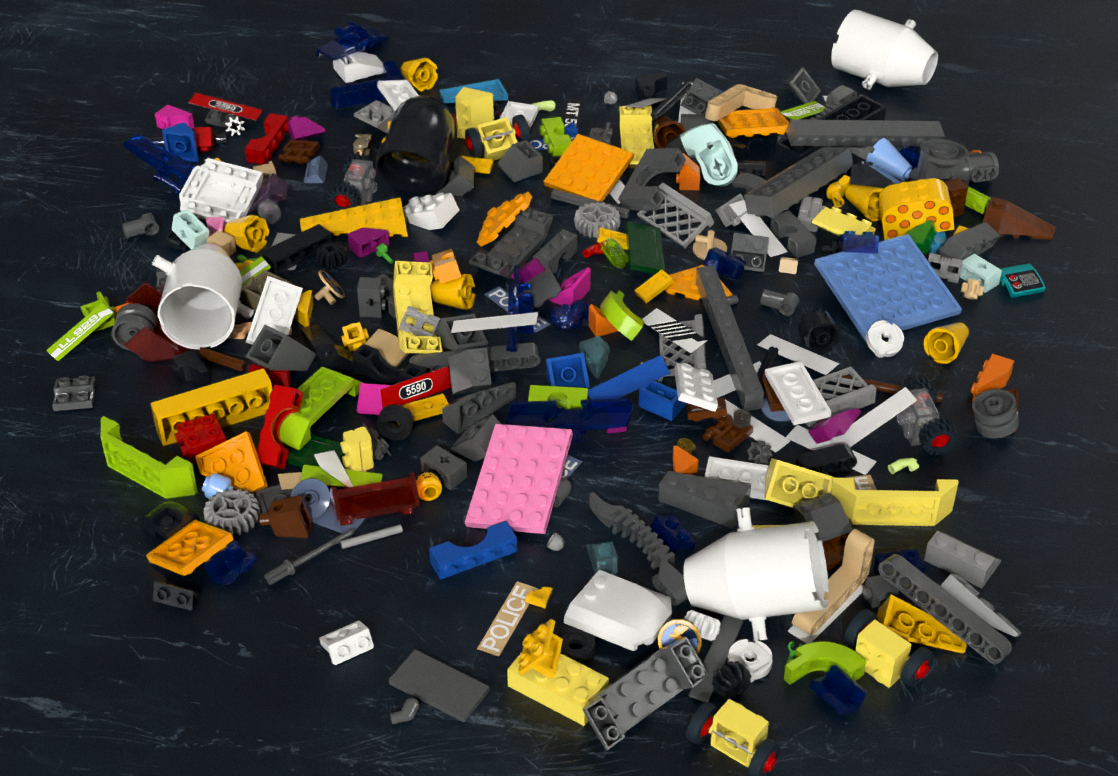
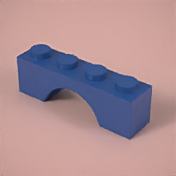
M507 521L487 527L485 539L475 546L459 547L448 541L429 548L430 563L439 579L450 577L517 552V537Z

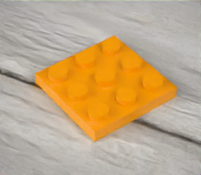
M193 520L146 556L149 562L185 576L192 573L203 562L208 561L216 552L224 549L234 539L230 532Z

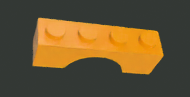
M452 249L432 255L433 260L430 261L435 280H439L440 284L461 278Z

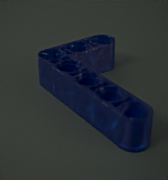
M385 61L383 63L384 79L332 88L330 90L331 106L343 108L370 103L376 100H386L377 87L378 81L405 79L395 61Z

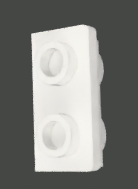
M359 620L319 638L321 646L329 652L334 665L374 648L369 629Z

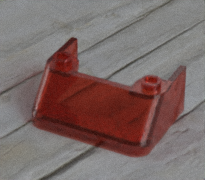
M144 282L126 298V302L129 304H141L151 309L157 316V327L155 333L144 327L125 343V347L148 362L173 360L172 357L187 352L188 348L173 342L163 332L158 318V309L163 293L147 282Z
M410 473L407 478L336 490L335 486L331 487L329 491L335 522L340 523V526L353 524L352 520L391 513L412 514L414 513L413 509L420 506L415 473Z

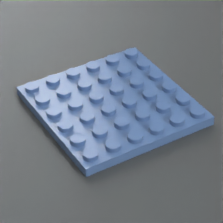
M909 234L815 259L814 265L865 341L866 333L872 324L877 321L884 320L891 325L894 323L901 330H906L961 314L962 308Z

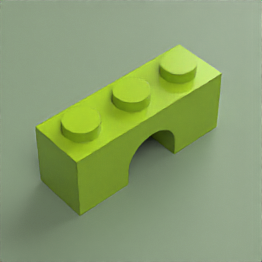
M561 117L542 119V126H539L540 135H543L544 144H547L548 153H551L552 157L562 156L572 141L569 134L564 135V124Z
M530 385L528 415L548 416L550 408L562 406L567 410V417L586 418L588 388Z

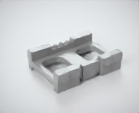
M930 253L928 262L941 264L940 269H934L937 275L943 279L948 278L947 281L958 283L963 260L955 258L951 260L950 258L947 259V257L941 258V255ZM948 266L959 268L958 273L949 272Z
M408 306L399 325V330L407 333L412 332L418 336H433L440 318L431 314L428 317L427 314L418 313V309ZM407 316L417 320L414 326L404 322ZM424 323L434 327L431 333L422 330Z

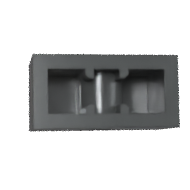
M360 277L357 287L360 317L382 318L383 310H386L387 306L386 300L383 299V296H385V285H382V279Z
M438 445L420 458L421 472L432 471L439 476L441 485L449 490L454 489L467 478V463Z

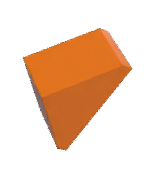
M593 304L589 306V328L595 337L618 331L607 320L600 308Z
M673 446V472L697 475L698 459L679 446Z

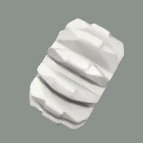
M693 610L688 611L684 617V620L691 622L698 629L701 638L710 641L715 640L721 624L718 619Z

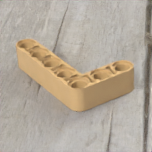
M737 84L708 101L705 118L711 121H718L741 106L752 109L775 108L777 96L746 85Z
M857 529L851 531L845 543L842 566L828 579L829 592H824V600H828L827 609L796 613L793 617L792 625L813 636L864 583L870 571L875 543L873 538Z

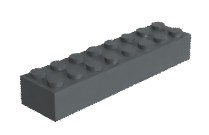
M823 146L744 194L747 213L754 214L755 216L767 215L770 218L777 217L779 213L799 203L804 197H808L812 192L818 191L821 186L827 185L829 181L838 178L840 174L846 173L853 164L851 148Z

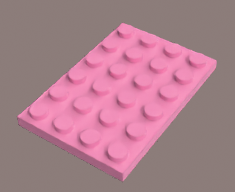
M495 424L465 519L466 527L487 529V527L507 521L512 531L545 534L573 437L572 429Z

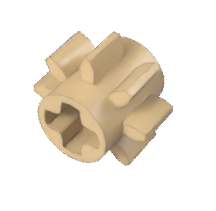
M968 279L967 283H962L960 292H964V297L967 299L977 300L978 296L981 297L983 295L984 287L980 286V281Z

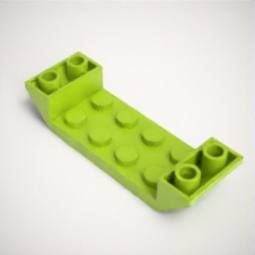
M321 367L298 388V390L304 393L300 411L289 415L283 421L280 428L281 442L300 450L311 440L310 427L345 393L354 397L359 394L360 383L363 382Z
M105 416L101 418V441L108 467L166 499L198 493L193 465L190 461L176 456L165 465L163 462L153 459L147 453H142L132 445L124 443L121 438L119 424Z

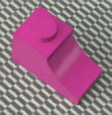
M166 105L155 113L157 127L161 129L183 122L191 129L194 128L192 113L170 105Z

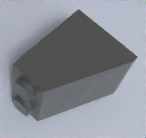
M264 325L247 353L246 358L269 370L307 371L316 354L288 335Z

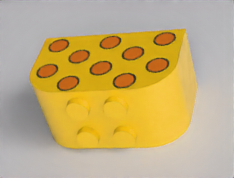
M930 178L902 182L887 186L879 194L878 201L884 240L906 235L909 230L929 220H933L936 232L954 230L953 209L947 185L942 180Z

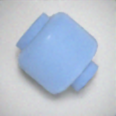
M213 473L211 476L206 477L202 491L205 497L210 499V496H215L216 492L222 493L224 489L230 491L234 487L231 486V479L229 477Z

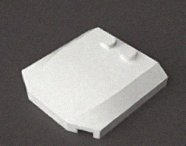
M207 158L205 160L206 163L202 166H196L192 170L179 194L180 210L189 209L197 218L204 220L207 217H224L225 225L231 220L247 215L261 188L263 173L260 171Z
M599 570L570 603L564 616V623L635 651L638 645L643 643L645 645L652 644L658 637L661 628L671 620V597Z

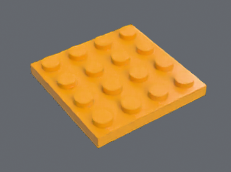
M778 108L736 110L717 121L726 136L730 138H736L738 135L751 137L754 134H786V128L789 125V122L780 113Z
M577 134L543 182L547 187L603 202L633 160L634 154L633 152Z

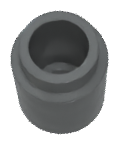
M565 478L560 480L553 507H559L571 493L572 485Z

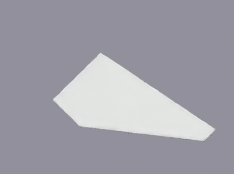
M335 450L314 454L320 468L347 487L353 488Z

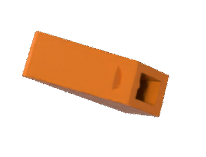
M992 354L989 360H985L983 372L980 371L977 377L978 383L974 382L971 393L974 394L972 402L982 392L991 389H1001L1006 386L1012 373L1014 360Z

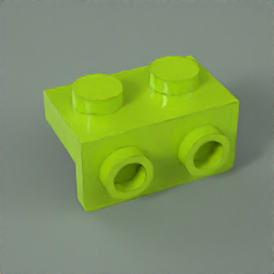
M968 186L965 205L981 214H985L991 198Z
M100 291L96 293L97 301L81 306L82 313L86 317L103 303L114 314L96 328L94 332L113 326L115 323L114 317L117 316L114 307H110L108 298L106 296L103 297Z

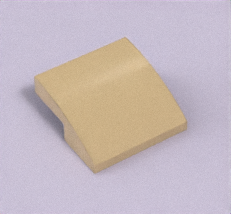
M378 329L365 343V345L378 349L385 361L395 368L409 354L404 353L399 348L398 337L381 329Z

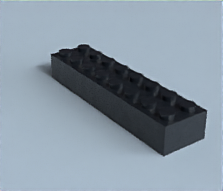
M861 94L817 120L884 121L886 106ZM788 136L776 142L774 159L790 167L823 146H790Z

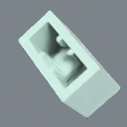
M189 209L173 216L171 230L190 249L207 244L210 230Z
M973 254L963 260L960 278L965 281L968 279L980 281V286L984 287L983 292L986 293L999 285L1002 270L978 255Z

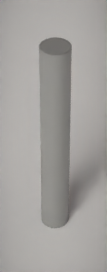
M399 524L342 540L340 544L342 549L398 534L403 532L402 526Z

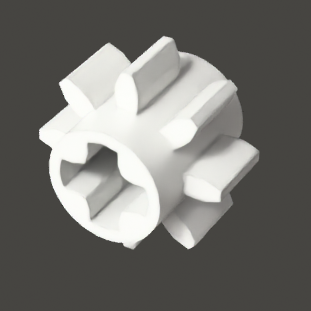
M230 117V122L225 123L226 126H229L226 132L231 131L232 137L236 133L241 136L240 131L245 130V128L241 127L244 121L239 122L238 117L235 120H232ZM233 123L239 124L238 130L231 129Z

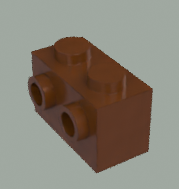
M960 178L945 181L944 183L949 191L953 217L963 215L968 186Z

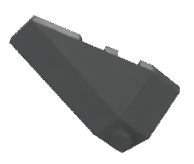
M507 383L456 399L442 408L443 423L457 434L461 433L469 425L485 418L515 399L516 383Z

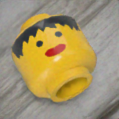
M424 471L415 478L414 486L417 495L422 500L432 501L440 496L442 485L436 473Z

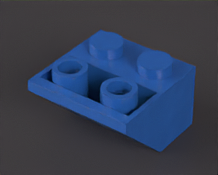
M649 379L639 389V407L670 421H673L687 405L686 402L678 400L676 389Z

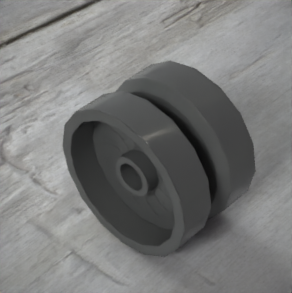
M141 304L122 306L118 310L111 332L113 340L117 345L126 350L142 351L147 349L151 345L158 323L157 316L151 309Z
M991 389L982 392L974 399L972 410L976 429L981 435L988 438H1002L1016 431L1019 426V414L1016 399L1012 393L1002 389Z

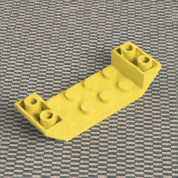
M619 106L621 149L633 152L634 158L627 168H636L646 149H654L652 117L650 116L652 113L651 106Z
M395 261L393 294L399 348L404 353L427 354L442 352L441 338L436 337V333L433 336H418L412 332L407 333L399 330V325L408 306L418 309V313L422 312L425 315L427 314L428 317L430 314L434 316L430 290L433 279L431 263ZM407 316L404 322L414 326L417 320ZM424 323L422 326V330L429 333L434 329L432 325Z
M833 478L831 494L841 502L851 525L935 526L952 512L958 480L937 479L935 491L855 490L854 478Z

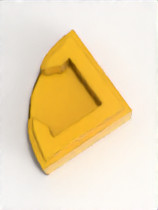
M542 587V589L530 591L525 598V602L546 608L553 588Z

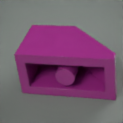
M294 116L287 123L292 140H305L322 136L326 132L325 128L306 117Z
M360 228L348 233L349 248L359 258L377 251L376 247L381 243L389 246L388 231L385 229Z

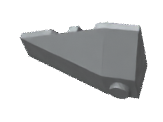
M950 574L940 587L991 627L1014 637L1022 634L999 612L996 614L990 602L983 598L979 599L977 597L979 592L959 574Z

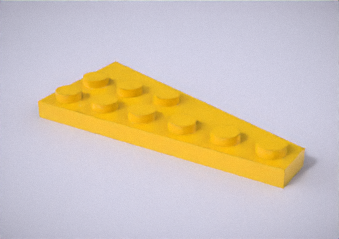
M401 198L300 219L302 232L320 224L330 233H333L334 236H340L341 233H351L360 228L387 230L390 237H393L394 234H402V237H408Z

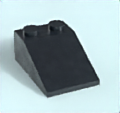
M858 161V164H852L850 184L886 188L893 184L902 183L880 167L873 166V162Z

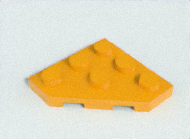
M529 192L518 194L514 199L507 200L501 206L493 207L487 212L488 215L483 222L484 225L479 232L477 240L480 247L494 241L499 236L498 233L503 227L507 228L516 219L515 216L529 206L532 195Z
M704 264L670 274L669 276L673 278L674 283L667 287L665 291L672 295H675V293L685 294V298L699 300L701 296L696 285V269L708 265ZM721 281L726 297L732 296V293Z
M247 431L195 456L201 475L207 477L217 473L231 479V486L237 490L239 488L242 491L248 490L250 494L268 487L251 434Z

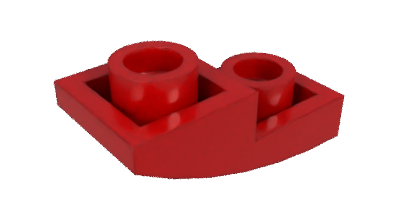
M251 364L248 370L250 373L264 367ZM264 368L272 383V387H274V384L290 386L289 370H269Z

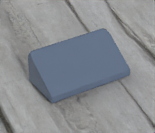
M318 156L307 163L304 177L305 183H324L328 164L322 156Z

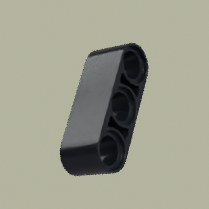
M839 444L802 453L796 458V464L799 467L829 475L852 469L857 464V458L848 444Z

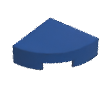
M570 122L564 128V135L569 134L570 137L575 138L579 134L578 128L574 123Z

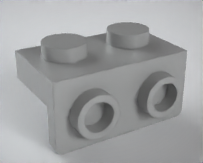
M741 193L715 210L725 227L731 224L733 226L738 225L742 222L740 217L747 213L745 211L737 216L729 205L745 200Z

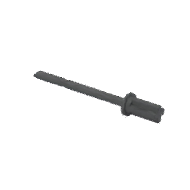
M354 528L349 529L293 562L287 559L284 560L282 565L264 575L268 584L271 585L287 575H294L295 567L355 534Z

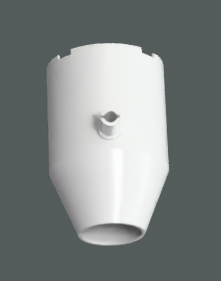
M853 10L845 17L837 32L839 38L837 44H833L831 60L835 69L865 79L862 83L863 87L871 89L874 83L886 87L927 84L936 69L938 53L913 30L916 26L913 20L908 19L905 25L860 10Z
M202 244L180 255L172 263L159 255H156L152 265L166 272L167 275L158 309V318L163 332L173 342L190 349H200V347L209 346L212 348L223 343L229 337L234 327L236 313L247 320L252 317L254 310L240 303L241 301L239 300L242 288L240 272L221 247L214 244Z
M750 508L736 509L739 524L737 532L728 533L685 559L684 583L690 604L737 619H749L752 622L753 641L768 639L765 628L766 617L826 610L828 607V600H824V592H829L825 553L822 540L817 541L815 533L819 532L813 521L754 529L751 523Z

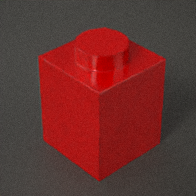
M194 127L197 150L202 153L214 150L212 128Z

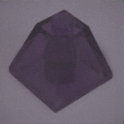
M272 173L262 182L261 188L248 213L275 205L280 200H284L288 195L289 184Z

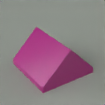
M587 267L565 279L560 285L562 291L556 297L549 298V300L574 309L590 290V268Z
M360 383L357 412L379 415L382 410L380 389L392 385Z

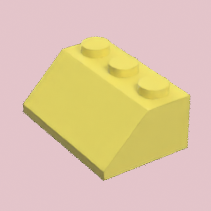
M463 87L455 96L457 138L465 139V130L468 128H476L477 125L494 121L493 93Z
M833 206L831 209L825 207L812 220L814 225L823 230L863 245L870 243L876 228L871 226L872 222L862 219V221L856 220L857 216L850 213L844 215L841 213L842 210Z
M771 458L765 478L764 499L793 508L794 505L800 504L804 500H811L822 494H829L831 492L832 480L835 477Z

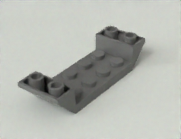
M527 207L524 211L521 210L515 216V226L488 254L477 252L469 260V264L510 279L511 275L545 242L553 216Z
M686 636L656 651L592 696L582 710L605 750H608L625 738L623 733L679 692L684 689L693 688L709 675Z

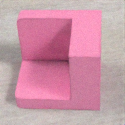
M207 217L206 224L210 230L209 237L218 230L224 232V217Z

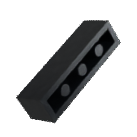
M318 224L261 251V255L271 267L268 270L272 274L277 275L316 256L317 248L321 244L332 243V236L328 230Z

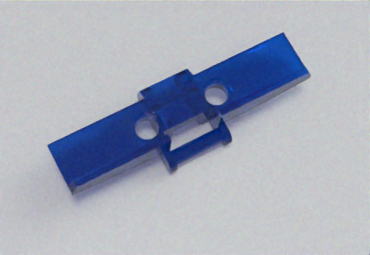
M350 22L348 26L336 27L335 34L339 38L318 48L316 56L321 57L325 55L335 61L355 52L371 48L375 44L388 40L389 36L374 28L363 29L361 25Z
M137 133L123 145L147 164L158 169L153 177L154 181L159 180L175 189L177 194H180L192 170L196 167ZM174 173L180 178L179 184L167 177Z
M517 265L514 266V284L509 286L508 312H512V315L534 313L533 295L530 292H523L530 289V284H521ZM534 325L507 327L506 351L517 352L522 330L528 334L532 333Z
M628 398L581 400L582 409L559 408L556 401L511 402L510 412L505 425L572 429L573 441L581 443L580 435L585 434L586 430L627 427L634 405Z

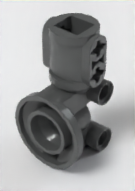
M931 139L921 144L918 167L910 172L909 178L912 181L930 178L949 181L960 178L968 186L971 180L973 182H982L995 179L999 174V164L996 155L992 151H986L982 154L980 152L968 153L967 148L958 142L946 139Z

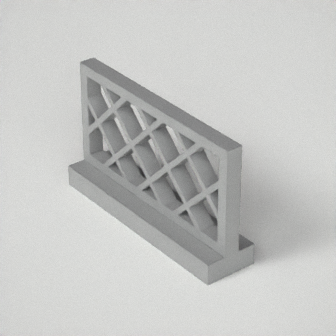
M663 182L658 188L665 197V203L661 204L659 209L665 208V213L656 215V211L653 210V215L647 217L644 214L651 210H640L637 213L640 219L652 227L660 228L661 233L684 248L706 226L711 227L714 224V220L708 211ZM668 207H676L675 212L668 213ZM680 215H688V219L680 220ZM677 216V221L668 222V217ZM665 218V223L656 224V219ZM692 223H701L697 228H692ZM688 224V229L680 230V225ZM677 226V231L668 232V227ZM689 234V237L684 242L680 240V235Z
M702 314L695 315V320L680 322L686 327H692V331L705 338ZM659 333L660 355L667 367L672 365L675 368L677 363L675 360L680 357L683 361L679 364L691 363L695 369L707 370L705 343L687 356L684 354L686 352L685 349L682 348L679 351L674 349L678 346L676 343H672L670 346L666 345L665 343L669 339ZM669 352L674 354L671 358L666 357ZM674 368L669 369L670 374L664 377L675 376Z
M852 367L813 380L816 387L821 388L819 392L822 397L829 399L825 402L831 410V415L851 409H860L875 403V386L873 384L868 385ZM850 374L853 379L842 378V376ZM833 381L837 382V384L835 386L826 384V382ZM840 383L850 385V388L840 387L839 385ZM853 386L862 387L857 390L852 389ZM826 389L834 392L833 394L823 393V390ZM837 392L846 393L841 396L836 395ZM815 420V421L807 422V423H805V424H806L808 427H811V426L815 425L817 422H819L820 420Z

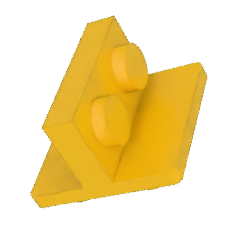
M550 619L545 624H541L536 631L524 638L522 643L524 646L518 661L520 664L519 674L523 675L533 668L549 679L556 675L563 639L553 634L554 620Z

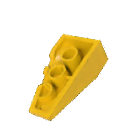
M890 595L878 610L877 621L906 641L962 654L966 651L967 644L934 617L893 595Z

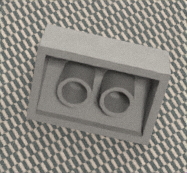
M937 531L928 542L924 561L951 574H959L964 580L981 589L1001 563L1000 559L940 531Z

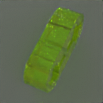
M607 238L602 245L604 254L616 268H624L629 261L626 252L615 239Z

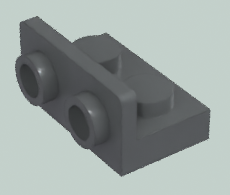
M607 122L605 129L591 128L589 138L610 145L613 128H610V122Z

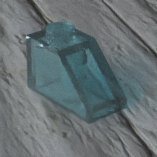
M600 336L579 342V353H584L586 366L595 378H599L608 361L610 350L607 342H604Z
M613 541L587 544V550L595 574L599 570L612 575L617 574L618 556Z

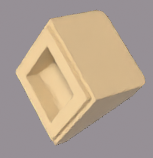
M781 257L779 272L796 274L799 260Z

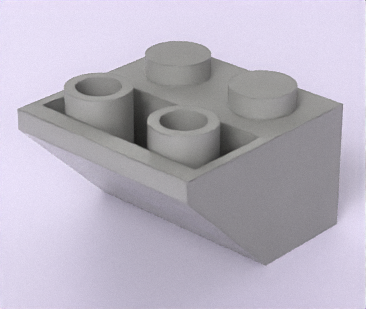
M376 100L354 113V116L388 133L387 122H391L395 111L392 107Z

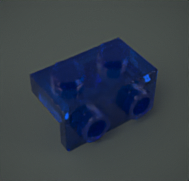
M845 231V234H839V241L842 242L843 252L878 253L879 236L873 235V232H862V235H855L856 231Z
M657 515L650 526L652 528L651 532H655L658 535L657 539L661 538L664 541L663 545H667L670 548L669 553L673 552L675 554L678 549H693L697 543L692 538L691 533L680 524V520L675 516Z
M233 541L206 561L204 567L212 582L227 585L234 582L236 577L242 572L248 571L258 560L254 553L243 551L239 542Z
M832 665L826 676L813 679L810 685L820 698L827 701L841 715L859 710L867 695V691L837 665Z

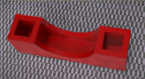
M269 114L264 121L266 136L259 139H251L245 147L247 162L264 165L271 159L272 154L277 150L279 144L289 132L287 126L289 122L288 116Z
M274 384V388L270 393L269 407L265 412V423L260 432L259 446L256 449L261 465L285 469L289 450L284 447L280 440V428L283 421L289 415L300 411L304 395L302 391Z

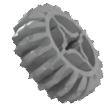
M591 202L589 205L584 204V206H580L576 210L574 223L579 234H583L584 237H596L597 239L599 227L618 231L620 215L616 207H611V204Z
M231 488L230 491H226L224 489L222 493L216 492L215 496H210V500L206 502L203 511L206 524L230 532L232 536L233 534L241 535L243 531L248 533L249 528H254L255 523H258L260 516L259 502L254 494H250L248 490L242 491L241 488L238 490Z

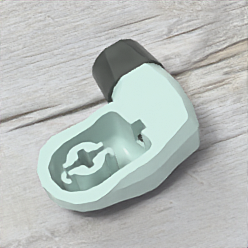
M714 123L693 127L666 142L667 148H679L681 153H684L690 159L696 158L701 166L703 177L709 184L723 187L734 181L738 171V164L733 149Z

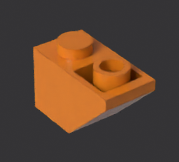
M682 153L686 161L679 173H676V183H679V190H699L700 167Z

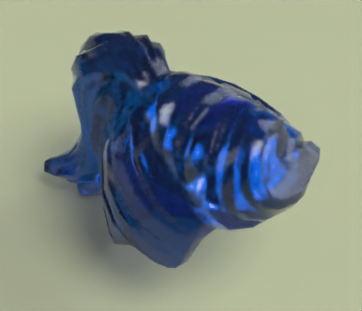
M575 300L572 304L554 307L549 311L550 320L563 330L579 328L583 324L584 319L589 320V306L582 300Z

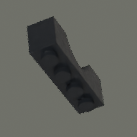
M362 344L352 354L354 372L386 385H395L427 373L425 368L412 363L405 369L395 368L385 361L378 349Z

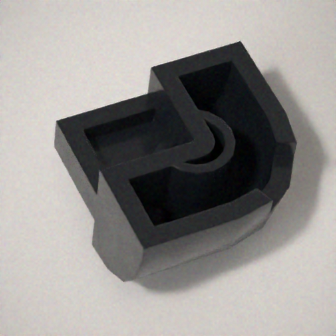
M168 501L156 506L141 518V527L154 536L160 534L165 539H169L193 520L200 521L196 513L184 505Z

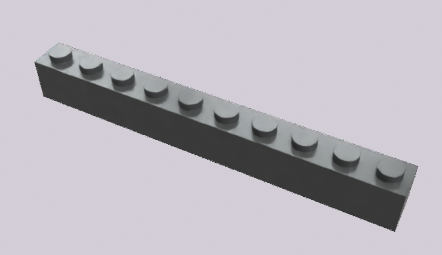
M791 119L786 128L790 146L874 147L879 140L885 138L893 146L921 147V144L927 140L943 139L945 137L939 121Z
M715 266L698 267L696 269V285L744 411L761 409L763 407L764 391Z

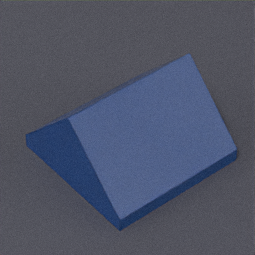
M185 122L162 130L167 158L199 161L195 133Z
M584 353L546 359V380L548 385L588 388L589 390L590 384Z

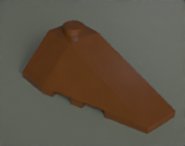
M991 197L983 219V223L987 222L1000 237H1003V234L1013 235V238L1026 235L1031 239L1052 240L1056 231L1055 226L1001 198Z

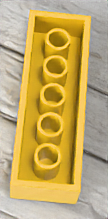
M263 368L150 403L156 432L162 445L166 446L176 442L174 433H177L176 424L214 413L221 428L265 415L270 403L272 383Z

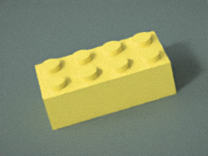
M521 652L507 669L508 686L585 726L589 720L582 709L592 696L609 685V678L561 653L556 675L551 679L533 668L521 675L518 673L520 665L518 661L522 654Z

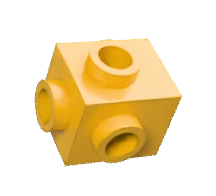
M360 322L342 327L344 335L341 338L344 347L348 346L350 351H356L369 339L367 329H362Z

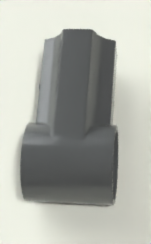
M150 213L142 215L138 220L122 224L126 239L141 234L155 235L159 231V225L154 215Z
M765 289L760 304L776 308L781 314L790 316L794 313L800 299L793 292H788L784 295Z

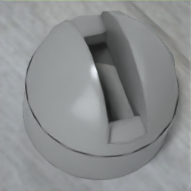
M608 91L604 97V102L610 105L615 104L618 100L617 95L611 91Z
M553 533L547 543V547L551 550L559 551L564 546V539L561 535Z

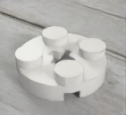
M884 320L872 324L865 335L867 345L879 358L896 355L902 348L904 341L902 330L894 323L891 325ZM882 335H883L885 338L888 337L889 340H888L887 342L883 341V340H882Z
M743 639L735 642L730 647L727 664L730 661H739L749 670L752 676L750 681L753 682L755 679H760L770 672L772 668V652L761 641L755 640L754 643L748 642V639ZM746 657H748L749 659L754 658V661L749 662L746 660Z

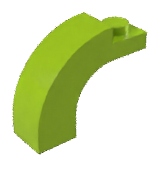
M620 290L616 294L610 291L600 304L601 311L618 331L632 341L642 329L644 321L626 307L623 302L624 293Z
M832 642L808 643L796 648L795 659L789 660L785 665L784 680L791 685L810 672L826 671L834 674L849 686L864 676L867 661L852 649L841 644Z

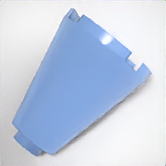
M885 138L879 140L873 147L875 148L873 153L869 152L866 162H873V166L880 167L895 178L901 180L908 179L912 171L910 163L889 140Z

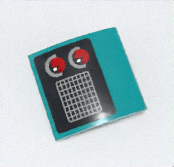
M1030 263L1001 269L1000 282L1002 286L1007 287L1011 298L1044 292L1046 289L1038 272Z

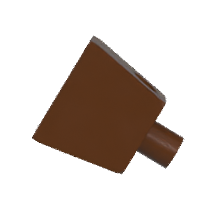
M302 495L271 502L269 512L261 513L259 517L260 525H271L277 537L309 538L312 520Z

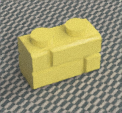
M363 426L355 429V431L344 432L343 441L340 442V445L345 456H342L345 468L348 467L353 471L373 468L372 441L366 427Z

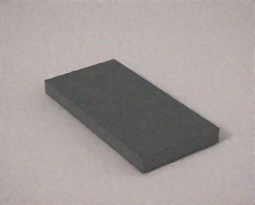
M415 649L389 679V685L464 723L490 691L488 685Z

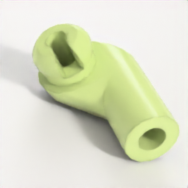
M552 100L532 103V105H539V110L551 112L555 109V102Z
M913 457L904 458L888 465V470L891 474H894L908 466L909 471L912 472L919 468V464Z

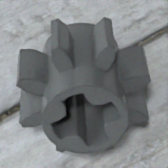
M759 440L758 444L752 442V446L747 450L748 460L754 461L756 464H768V460L773 456L770 450L771 446L765 445V441Z

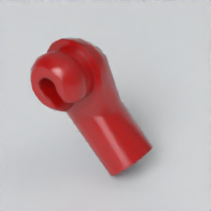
M605 242L593 244L583 250L582 254L585 258L604 254L607 251L608 245Z

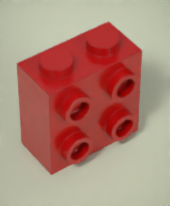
M214 413L176 424L177 433H174L175 440L178 445L181 444L182 456H187L188 461L191 463L196 462V455L226 441V437Z

